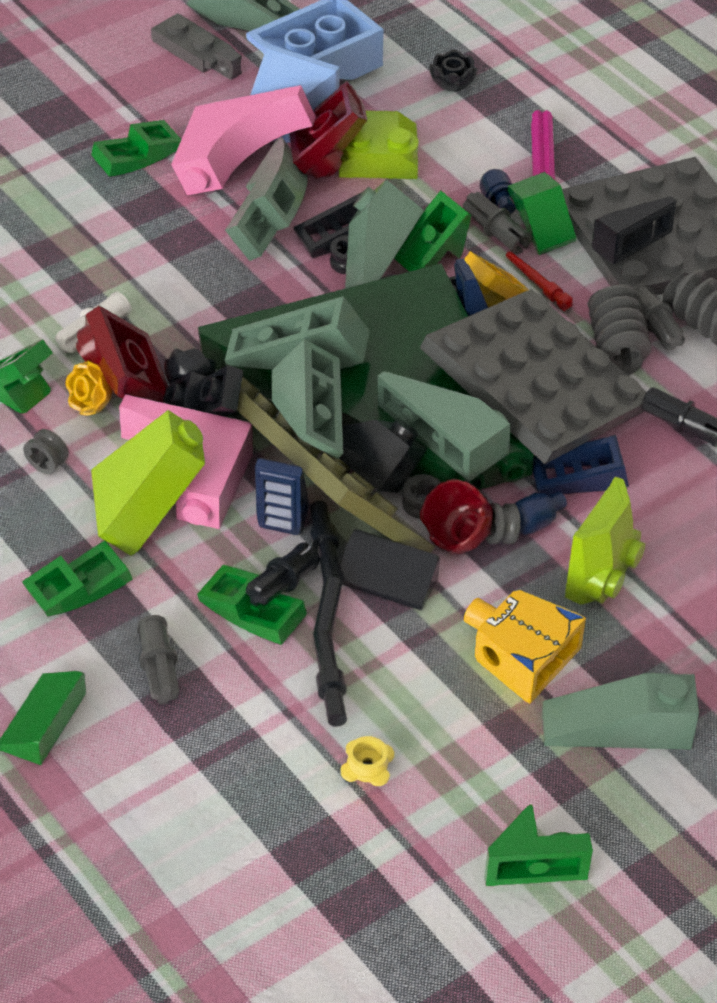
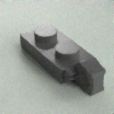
M179 13L151 28V39L154 43L204 73L207 70L214 69L230 80L242 74V56L231 45Z

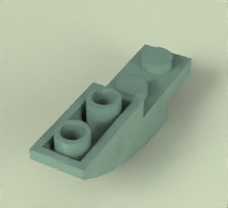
M282 137L275 141L247 183L246 187L250 193L225 229L249 261L261 257L276 232L289 227L306 191L308 175L304 174L293 163L292 150Z

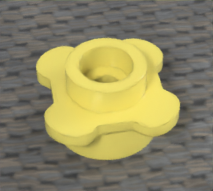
M372 736L357 738L346 745L348 758L347 762L341 766L340 771L341 776L346 781L353 782L358 779L362 782H371L374 786H383L389 781L390 774L387 771L388 763L394 759V750L391 746Z

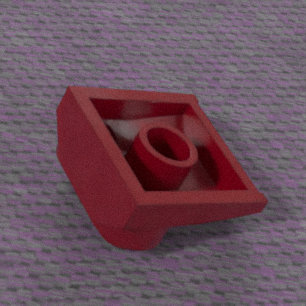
M348 81L313 110L316 118L312 127L289 133L293 163L304 174L311 175L315 179L323 176L325 178L331 177L339 170L342 165L341 157L343 150L367 122L364 103Z
M100 305L85 314V326L77 331L78 341L76 342L77 351L83 360L98 364L106 382L118 397L123 399L125 395L163 403L168 384L149 334Z

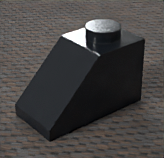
M396 419L395 422L372 420L342 426L343 455L339 459L378 491L398 493L428 449L416 440L419 435L418 432L407 423Z

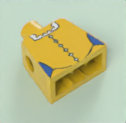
M521 590L513 591L498 608L477 597L470 603L464 614V622L478 630L475 646L477 662L529 704L533 702L582 647L586 621L584 616Z

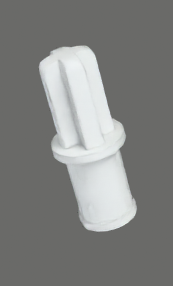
M114 292L110 297L98 304L122 319L128 317L132 310L128 299L120 292ZM94 308L82 310L80 318L57 333L55 340L62 352L74 353L77 350V331L85 326V314Z

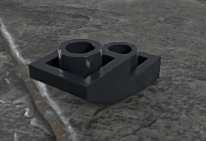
M227 365L207 377L191 371L169 384L164 394L163 403L224 417L237 412L243 370Z

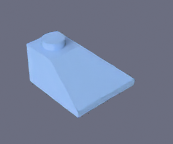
M270 44L266 48L250 95L301 85L312 110H314L339 88L340 67ZM289 133L281 136L286 143L290 142Z

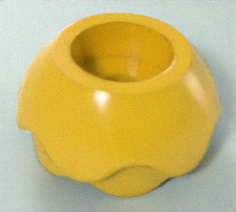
M87 361L74 365L73 371L67 376L65 381L69 391L68 403L73 409L78 410L81 415L97 414L107 406L112 398L113 390L106 382L98 364Z

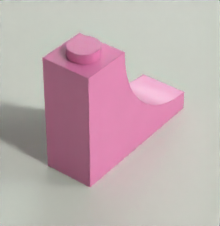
M301 85L195 106L171 165L187 195L223 189L229 176L248 156L283 135L312 127L316 116Z
M125 395L119 406L121 438L130 440L167 410H170L183 420L192 421L200 429L203 435L202 444L205 465L176 501V519L194 525L220 529L253 455V425L246 421Z

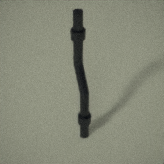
M318 500L310 505L313 523L310 537L312 547L319 553L323 577V587L313 631L319 668L315 678L318 696L325 702L328 723L331 726L338 727L344 725L347 721L343 699L347 691L344 673L337 666L332 639L342 588V578L336 552L339 546V538L336 526L330 521L327 503Z

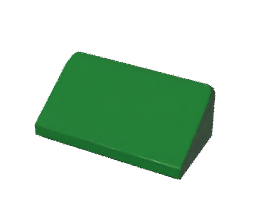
M79 671L42 673L0 738V751L42 765L86 695L85 674Z

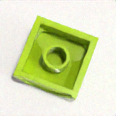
M366 110L367 122L343 150L339 177L417 179L419 143L417 124L398 111Z
M614 477L610 486L578 531L573 535L564 598L580 605L593 601L602 604L608 597L614 599L622 588L626 570L628 567H637L645 550V543L640 541L641 531L633 528L631 502L625 482L619 477Z

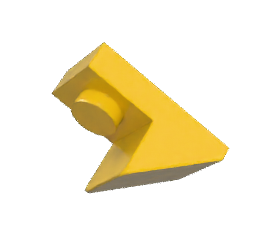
M470 251L465 257L466 263L470 266L477 279L488 308L529 290L511 273Z

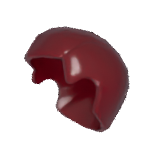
M454 478L439 483L426 496L420 510V521L429 532V539L442 551H447L449 554L460 555L476 549L491 532L493 511L490 503L475 486L466 481Z

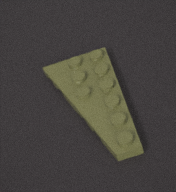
M242 376L237 411L296 466L303 468V473L333 501L394 542L432 552L435 546L395 513L398 508L377 492L373 495L371 492L375 487L353 471L349 474L351 468L342 460L336 459L301 440L281 413L278 414L279 410L273 402L259 393L260 390Z

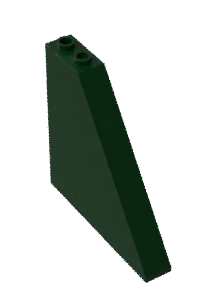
M442 263L198 327L200 351L206 358L213 359L216 363V369L220 370L228 365L224 360L232 329L344 296L368 327L370 333L364 362L349 368L340 369L342 426L372 420L395 422L393 417L378 406V375L384 371L471 396L420 349L427 334L468 317ZM235 367L243 370V377L260 390L259 393L272 400L273 369ZM510 432L509 454L469 483L480 491L481 489L506 482H516L524 477L531 476L533 472V453ZM416 438L428 450L409 477L425 474L437 478L441 483L454 478L469 482Z

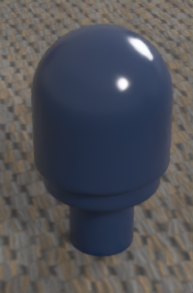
M500 169L486 171L479 183L481 193L498 208H506L510 215L514 213L516 206L508 192V185L513 184L506 172Z
M559 491L549 496L545 493H532L516 501L514 504L519 510L521 520L520 534L529 535L548 527L555 520L556 512L567 506L565 496Z

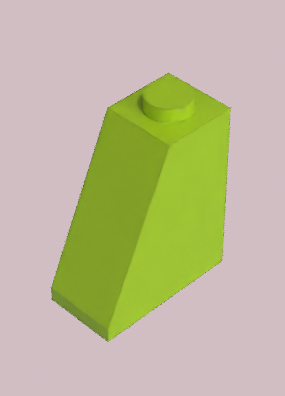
M167 410L91 469L98 537L130 556L139 551L205 465L202 444L203 435L192 421L183 420L170 410Z

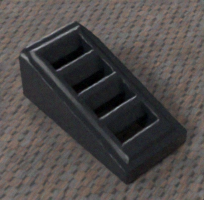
M363 192L293 227L295 234L312 258L330 253L331 242L337 237L349 234V223L358 211L353 205ZM334 229L335 232L329 235L327 230ZM318 233L322 239L315 242L311 235Z
M669 196L611 212L595 219L592 239L593 250L614 265L672 233L677 200Z

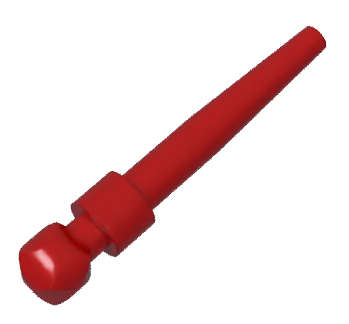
M511 251L506 253V257L534 284L543 290L544 296L551 302L556 301L557 307L565 312L573 306V297L567 292L563 293V289L555 282H549L538 271Z

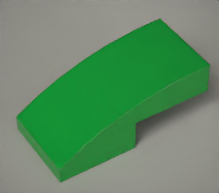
M165 120L130 124L128 137L93 142L91 156L108 176L112 177L145 168L168 157L177 151L182 139Z
M104 540L69 564H67L62 556H59L23 580L22 583L46 616L49 617L90 604L124 586L133 578L126 565Z
M223 564L197 593L199 601L236 626L261 638L282 645L307 615L304 601L280 594L267 605L260 604L255 606L250 603V596L245 591L248 583L259 576V574Z

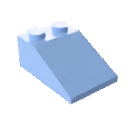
M320 0L246 33L247 40L263 54H265L266 48L271 44L339 66V79L354 80L383 66L384 29L348 0Z

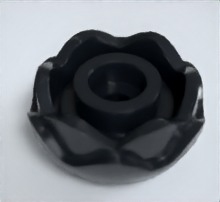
M450 50L445 54H436L433 64L429 65L430 74L434 82L447 91H460L472 83L477 73V67H474L472 56L463 55L458 50Z
M174 349L169 359L165 358V376L169 383L191 371L207 377L215 373L216 363L213 359L206 358L198 349L186 351Z

